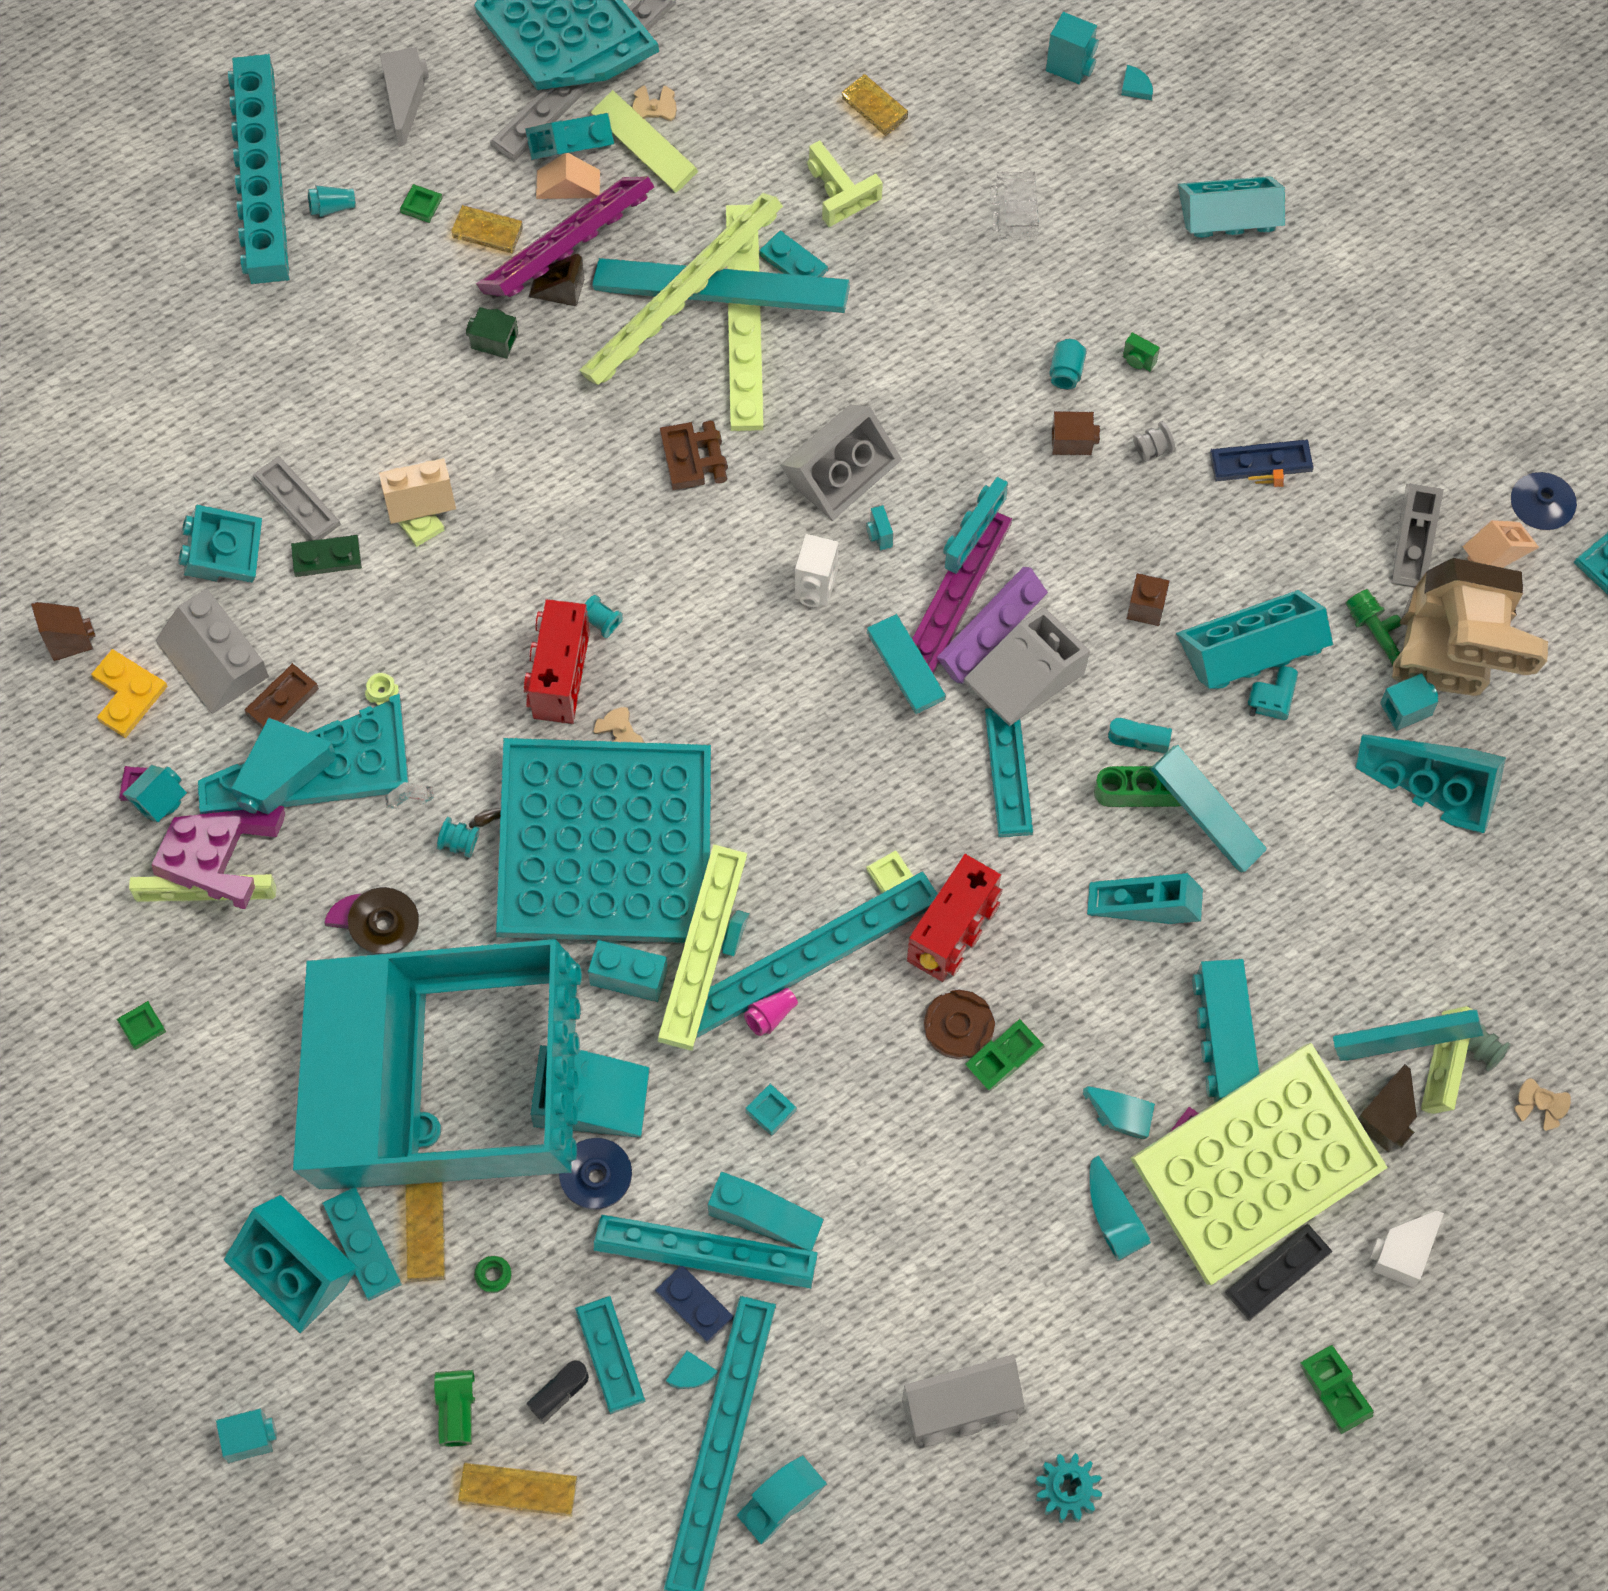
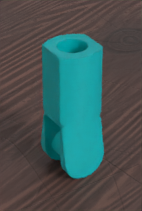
M1115 718L1111 721L1108 738L1115 745L1136 747L1166 754L1169 750L1172 728L1138 723L1125 718Z

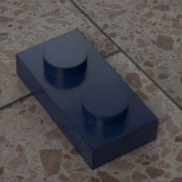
M684 1266L677 1268L655 1290L656 1294L706 1344L734 1319V1316Z

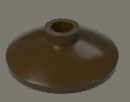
M379 887L364 892L354 901L348 914V929L351 937L358 946L373 954L396 953L404 949L412 942L419 927V914L414 902L405 893L389 887ZM381 920H387L391 925L388 929L381 930L377 927V924Z

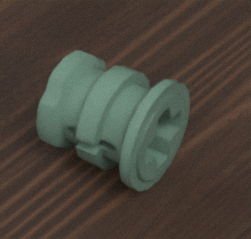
M1482 1024L1484 1036L1470 1038L1467 1052H1473V1058L1478 1062L1483 1060L1487 1064L1486 1070L1490 1072L1502 1061L1508 1053L1511 1044L1509 1042L1505 1044L1498 1041L1500 1037L1495 1033L1490 1035L1486 1032L1487 1027Z

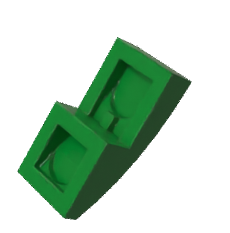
M1019 1019L994 1042L991 1040L965 1065L990 1092L1045 1046Z
M1333 1345L1300 1362L1305 1376L1341 1434L1373 1417L1374 1410L1353 1382V1373Z

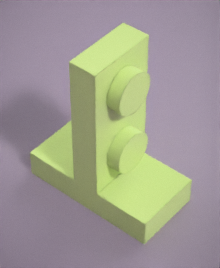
M820 140L809 146L808 168L815 178L821 177L825 183V190L830 199L822 203V219L828 227L882 199L883 182L877 174L854 185Z

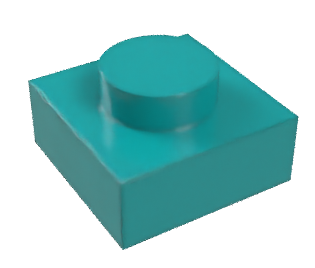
M884 505L871 508L870 522H866L870 541H877L880 551L892 548L894 533Z
M771 1083L745 1108V1113L771 1136L797 1111V1107Z

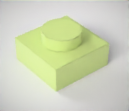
M435 514L399 522L416 547L445 531L443 524Z

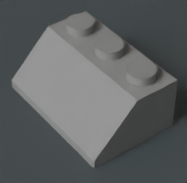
M850 404L780 466L792 485L833 521L895 467L902 458L871 407Z
M207 588L179 605L156 639V642L211 714L269 677L262 658Z
M1014 1354L904 1385L902 1403L914 1444L923 1442L925 1447L934 1446L946 1441L945 1435L959 1431L962 1437L976 1434L982 1431L981 1425L996 1421L997 1426L1014 1423L1018 1420L1017 1415L1022 1414L1025 1407Z

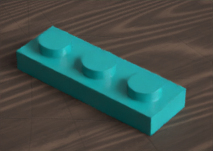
M996 477L990 487L987 485L983 487L977 498V507L973 512L967 511L961 521L960 532L956 537L952 535L943 549V553L946 554L945 569L957 574L1007 499V481Z
M356 1186L322 1202L348 1259L358 1267L355 1274L368 1301L401 1286L402 1283Z

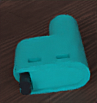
M1282 666L1278 669L1275 685L1254 682L1248 699V705L1251 706L1249 715L1254 717L1255 714L1287 720L1298 671L1292 667Z

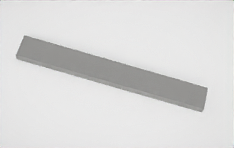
M635 0L628 8L649 31L676 4V0ZM596 82L543 89L490 140L491 146L515 162L529 148L525 128L556 122Z

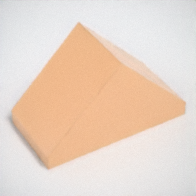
M570 153L562 154L537 170L536 199L595 198L600 194V170Z

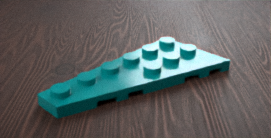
M400 693L389 697V701L372 708L370 705L359 710V714L346 720H336L308 732L331 741L336 757L333 763L280 806L290 807L410 792ZM234 764L198 780L200 814L244 810L237 804L231 789L244 764Z

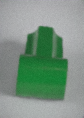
M474 1370L435 1372L434 1391L436 1406L439 1407L438 1439L440 1446L457 1447L472 1445V1404L475 1403L472 1382H475Z

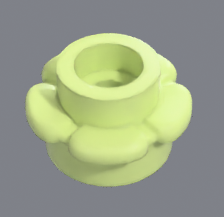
M377 673L368 679L365 696L369 702H375L377 705L389 701V697L398 694V685L394 684V679L391 676ZM380 688L385 689L383 693L378 692Z

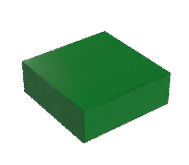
M413 184L400 207V212L430 223L443 199L442 194Z
M149 1001L117 1018L134 1050L166 1033Z

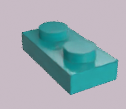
M781 230L759 250V256L783 274L822 277L828 272V265Z

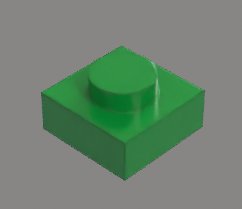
M1132 332L1125 341L1122 357L1133 368H1144L1151 372L1157 363L1160 347Z

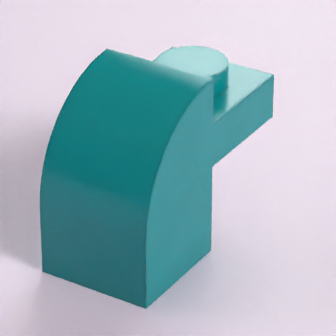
M802 1455L783 1466L767 1479L751 1495L753 1498L736 1516L758 1542L763 1544L792 1515L803 1510L823 1490L827 1483Z

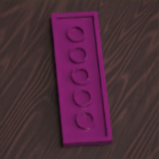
M648 176L622 177L477 282L476 285L484 295H496V297L506 295L507 297H512L524 289L523 283L531 277L536 279L544 275L549 270L548 265L554 260L561 261L574 252L572 247L581 241L582 243L588 242L599 234L597 229L605 223L610 225L618 221L623 216L622 211L630 205L635 207L648 198L646 193L655 188Z

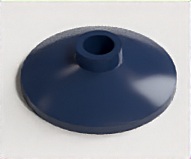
M1535 472L1527 474L1516 482L1511 492V505L1517 517L1528 526L1536 529L1554 530L1561 528L1570 522L1576 512L1577 500L1573 489L1565 480L1551 473ZM1541 493L1549 494L1551 499L1543 498Z
M589 1138L576 1143L577 1157L576 1160L572 1161V1173L559 1174L563 1192L573 1203L586 1209L597 1210L614 1205L623 1198L631 1184L632 1166L628 1155L618 1144L604 1138ZM594 1171H600L603 1174V1179L600 1182L594 1183L589 1179L590 1174Z

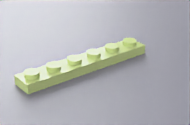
M713 844L658 1036V1042L693 1051L747 858V853Z

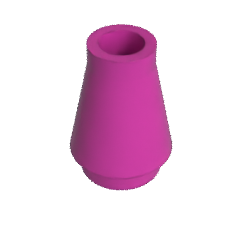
M784 988L776 994L750 1004L749 1010L744 1013L745 1021L756 1035L771 1034L787 1014L798 1005L797 998L790 989Z

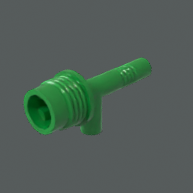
M1365 589L1352 596L1345 604L1350 610L1353 620H1355L1356 628L1367 624L1393 665L1400 651L1388 632L1401 627V618L1398 615H1393L1380 621L1378 616L1385 611V608L1381 607L1369 589Z

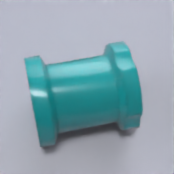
M597 595L591 596L585 602L589 623L599 629L604 638H608L621 624L623 613L619 610L615 612L601 603V598Z

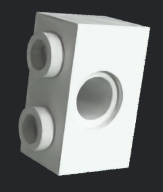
M805 535L795 567V599H800L802 604L809 607H818L819 604L828 605L838 572L839 542L813 535Z

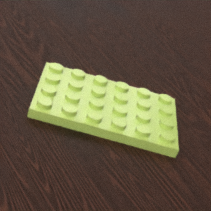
M1312 1043L1302 1046L1130 1158L1207 1285L1214 1284L1388 1168Z

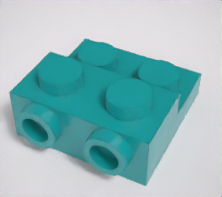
M196 504L191 516H185L182 527V535L188 536L187 546H181L178 564L184 566L183 575L215 582L221 576L253 583L256 578L262 518Z

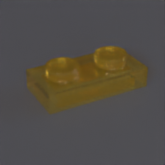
M863 74L842 91V99L885 136L908 119V110L866 74Z
M462 205L451 230L452 237L513 254L523 230V222Z

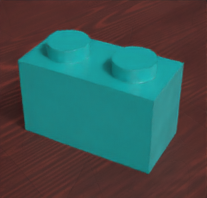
M1063 12L1050 34L1046 71L1076 84L1081 83L1084 75L1090 77L1096 64V59L1093 56L1099 45V40L1096 39L1097 25Z
M598 940L588 970L590 985L659 1002L668 972L667 957Z

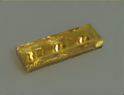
M444 1182L405 1184L408 1282L446 1280Z
M464 1463L458 1502L459 1504L572 1517L578 1478L573 1475Z

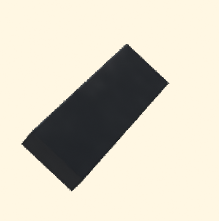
M1307 1223L1227 1289L1225 1294L1250 1321L1333 1251Z

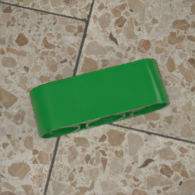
M1110 766L1102 769L1097 775L1094 796L1097 802L1103 806H1181L1150 770L1152 766ZM1108 783L1113 784L1118 788V790L1108 791L1103 787V785ZM1142 783L1148 784L1153 790L1143 791L1137 785Z

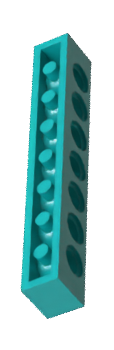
M270 54L233 57V71H228L230 90L235 91V96H231L229 99L232 116H236L237 122L231 123L234 142L238 141V148L233 149L234 163L236 168L240 167V174L235 175L237 194H242V201H237L239 221L243 220L244 227L238 228L240 245L245 247L246 254L240 255L242 273L249 275L251 284L288 281L290 276L274 69Z

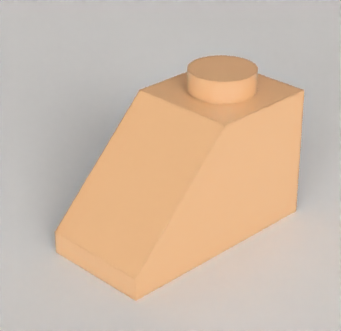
M1491 520L1462 546L1469 555L1467 557L1468 561L1502 568L1539 548L1520 522Z

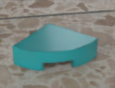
M1127 65L1121 95L1152 101L1153 86L1149 77L1140 69Z
M737 910L728 923L722 953L735 956L750 913Z
M687 1350L667 1378L666 1384L678 1389L696 1388L713 1380L718 1371Z

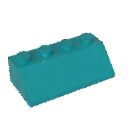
M1300 590L1176 632L1198 680L1209 689L1224 688L1230 684V681L1242 677H1255L1261 673V670L1273 666H1286L1292 662V659L1301 656L1317 655L1322 652L1323 648L1334 645L1326 607Z

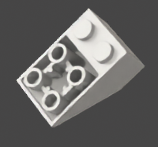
M1043 607L1020 622L964 678V682L1010 726L1083 676L1090 650Z

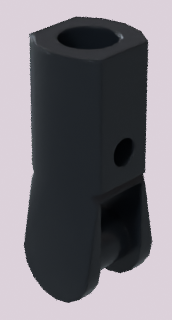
M577 1360L569 1362L554 1379L550 1380L526 1403L528 1408L543 1424L565 1405L569 1398L573 1397L586 1385L589 1375L584 1363Z

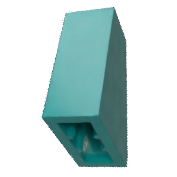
M268 718L231 788L237 804L242 809L251 813H256L258 810L270 814L333 763L336 754L332 742Z

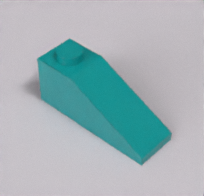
M1188 873L1090 882L1087 915L1164 924L1201 922L1203 888Z
M722 1171L708 1202V1216L808 1251L813 1250L824 1221L823 1218L755 1183Z

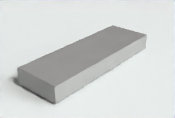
M277 456L253 474L254 479L311 541L323 539L341 525L339 519L280 456Z

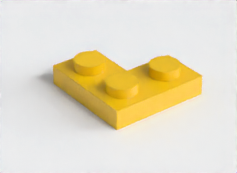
M111 649L91 674L93 679L116 693L97 716L98 721L124 738L130 734L168 687L165 681L114 649Z

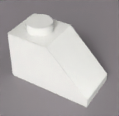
M1434 1211L1390 1229L1383 1240L1377 1238L1370 1254V1259L1376 1261L1372 1271L1414 1288L1421 1279L1444 1213Z

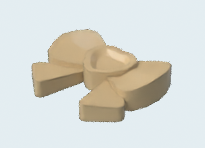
M642 86L634 92L635 100L632 108L643 119L647 117H662L668 121L674 120L677 108L674 100L675 92L663 86L659 100H649L646 86Z
M626 707L613 709L604 717V720L597 719L594 734L613 731V736L616 739L612 742L644 743L643 738L634 732L629 722L630 712Z
M1528 1078L1519 1089L1518 1102L1520 1104L1516 1105L1514 1109L1521 1121L1526 1120L1535 1106L1539 1110H1545L1543 1129L1547 1131L1560 1126L1558 1119H1562L1567 1114L1571 1104V1096L1566 1092L1554 1093L1540 1088L1534 1079Z

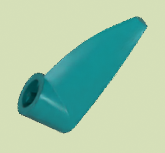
M1096 1156L1091 1160L1090 1164L1092 1205L1103 1237L1116 1260L1120 1261L1151 1244L1144 1225L1100 1156Z

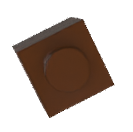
M1054 411L1052 421V455H1092L1093 445H1099L1100 425H1094V412Z
M1137 573L1126 619L1159 626L1170 580Z

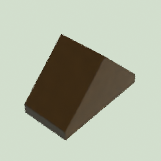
M578 253L548 265L549 270L544 275L533 279L528 297L577 307L585 280L582 256Z

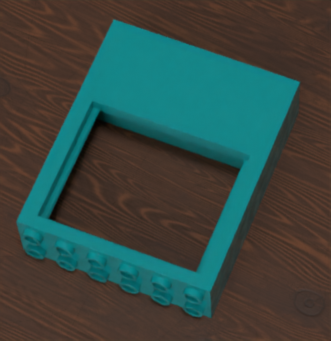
M556 939L308 960L306 962L293 1171L318 1189H349L355 1186L356 1188L572 1173V1161L576 1160L577 1145L573 1138V1125H576L578 1121V1110L574 1103V1089H577L579 1086V1075L575 1067V1054L579 1053L580 1040L575 1031L576 1020L580 1019L581 1015L580 1002L576 998L577 985H580L582 981L580 965L574 961L569 952ZM549 984L544 1144L418 1153L426 994Z

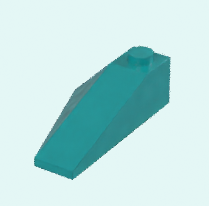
M1363 734L1361 736L1356 769L1390 789L1401 786L1416 795L1412 800L1416 805L1422 808L1425 802L1444 812L1440 819L1450 825L1485 833L1499 793L1506 757L1468 748Z

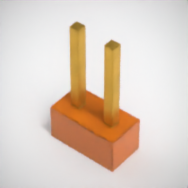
M1283 469L1273 470V475L1248 477V480L1273 479L1255 481V484L1273 483L1274 487H1284Z

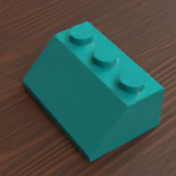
M1272 176L1178 184L1185 228L1190 233H1194L1195 237L1213 236L1215 231H1225V234L1238 235L1243 234L1244 229L1257 228L1258 232H1272L1276 230V226H1285V187Z
M282 1195L252 1209L224 1258V1261L299 1333H302L346 1288L358 1268Z

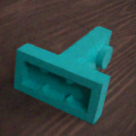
M608 113L525 128L531 160L614 145Z

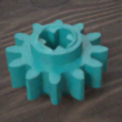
M1076 1453L1072 1456L1070 1463H1066L1065 1458L1061 1454H1058L1056 1457V1467L1045 1462L1042 1469L1048 1477L1038 1476L1035 1480L1036 1485L1045 1489L1036 1495V1501L1047 1500L1049 1503L1044 1513L1049 1515L1056 1509L1059 1511L1058 1519L1060 1523L1064 1522L1068 1513L1072 1514L1075 1522H1080L1082 1517L1081 1509H1084L1089 1514H1093L1095 1506L1089 1499L1100 1500L1103 1494L1098 1489H1093V1486L1099 1484L1102 1479L1100 1475H1089L1093 1463L1089 1461L1083 1467L1079 1466V1456ZM1064 1480H1069L1070 1485L1076 1483L1077 1488L1073 1496H1068L1067 1491L1061 1492L1060 1488Z

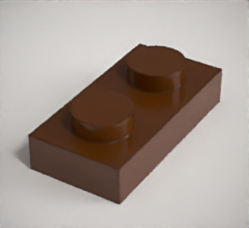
M292 663L244 711L262 729L268 718L285 723L319 688L314 680Z

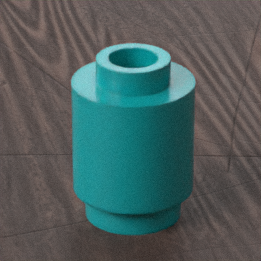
M1065 339L1055 345L1049 375L1051 383L1057 388L1073 389L1081 380L1087 350L1079 341Z

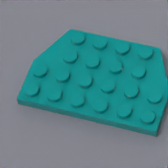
M477 0L474 4L476 14L537 90L607 81L660 52L658 42L623 0Z

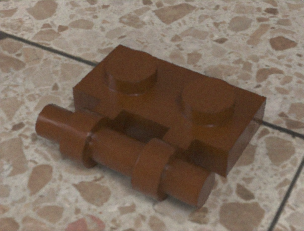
M714 421L703 422V432L694 433L692 422L660 427V436L672 490L705 485L704 473L707 472L713 473L715 483L720 484L727 481L726 470L728 469L726 457L721 452L722 438L720 431L716 430ZM698 448H707L709 457L700 458Z

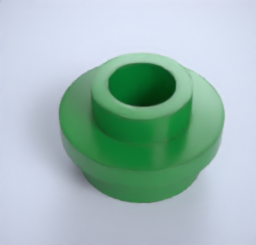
M488 1256L477 1264L474 1277L480 1289L488 1293H498L509 1285L512 1272L510 1265L505 1259L499 1256ZM490 1269L500 1271V1277L497 1280L490 1281L486 1278V1274Z

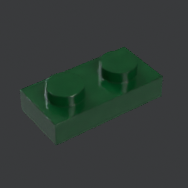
M358 535L291 543L295 577L362 568Z

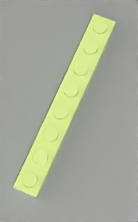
M762 193L579 370L583 376L597 385L611 379L616 372V368L624 360L632 358L638 352V346L644 340L655 336L661 330L662 323L670 315L673 316L679 313L684 308L685 301L693 293L703 290L708 284V279L716 271H720L728 266L731 262L730 257L739 249L747 247L753 241V235L761 227L768 226L776 219V213L783 207L777 197Z
M726 205V228L750 205ZM758 231L753 235L754 239L747 247L739 249L730 257L731 262L728 264L727 269L759 272ZM728 303L731 431L763 430L760 306Z

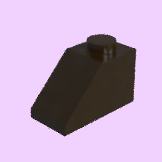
M1404 1064L1358 1118L1367 1135L1388 1153L1395 1145L1402 1149L1415 1133L1411 1129L1417 1118L1411 1068Z

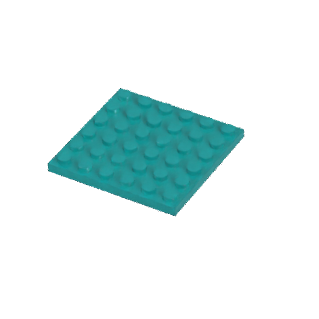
M503 738L496 937L685 943L710 858L711 745Z

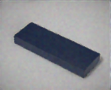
M1308 439L1210 450L1215 482L1273 475V470L1283 469V475L1313 472L1314 469Z

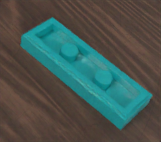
M897 614L867 627V635L915 715L946 700V694Z
M611 1296L576 1307L575 1310L609 1413L613 1414L646 1402Z

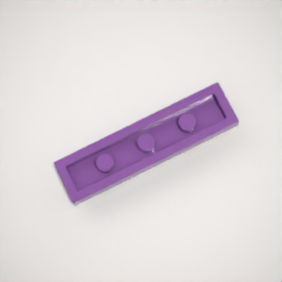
M1022 567L937 656L941 665L955 682L962 684L964 678L1048 593L1032 568Z

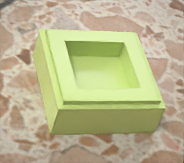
M896 850L866 867L867 872L881 893L913 877Z

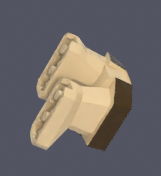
M1458 558L1447 560L1426 571L1411 592L1400 624L1407 625L1403 650L1393 663L1392 678L1400 683L1422 673L1426 681L1432 683L1438 691L1477 696L1481 695L1490 684L1491 669L1521 675L1537 674L1547 663L1548 641L1510 626L1511 621L1517 615L1515 608L1523 595L1522 572Z

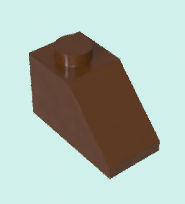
M43 602L31 604L39 633L53 661L93 649L90 638L96 637V633L90 617L84 619L79 607Z

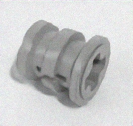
M1164 421L1158 423L1157 429L1149 428L1145 430L1143 435L1140 433L1133 435L1134 445L1143 462L1149 461L1150 456L1159 457L1163 455L1164 450L1172 453L1176 449L1173 436Z

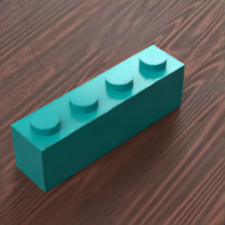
M1244 959L1201 961L1197 974L1192 976L1194 995H1200L1202 1007L1197 1008V1024L1199 1029H1205L1206 1041L1201 1043L1203 1063H1209L1211 1075L1206 1076V1092L1208 1097H1214V1103L1260 1074Z

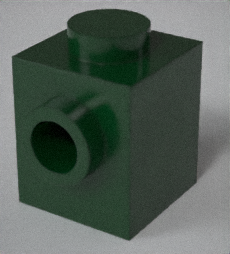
M479 307L475 318L471 317L466 328V336L469 337L471 349L508 359L519 333L516 317L507 315L498 309H486L483 307Z

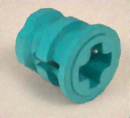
M446 817L438 836L437 850L448 847L452 853L457 854L460 851L464 853L465 857L471 858L479 838L480 828L474 827L469 829L465 823L461 822L456 825L452 823L451 817Z

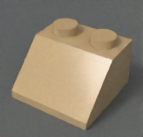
M444 458L379 472L391 524L456 510Z

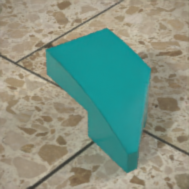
M1091 1086L1083 1088V1095L1085 1099L1089 1098L1099 1115L1097 1120L1102 1126L1108 1124L1110 1129L1135 1138L1146 1139L1149 1137L1155 1103Z

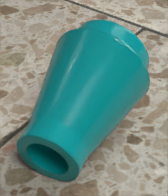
M315 185V189H308L310 214H318L319 217L348 208H355L354 189Z

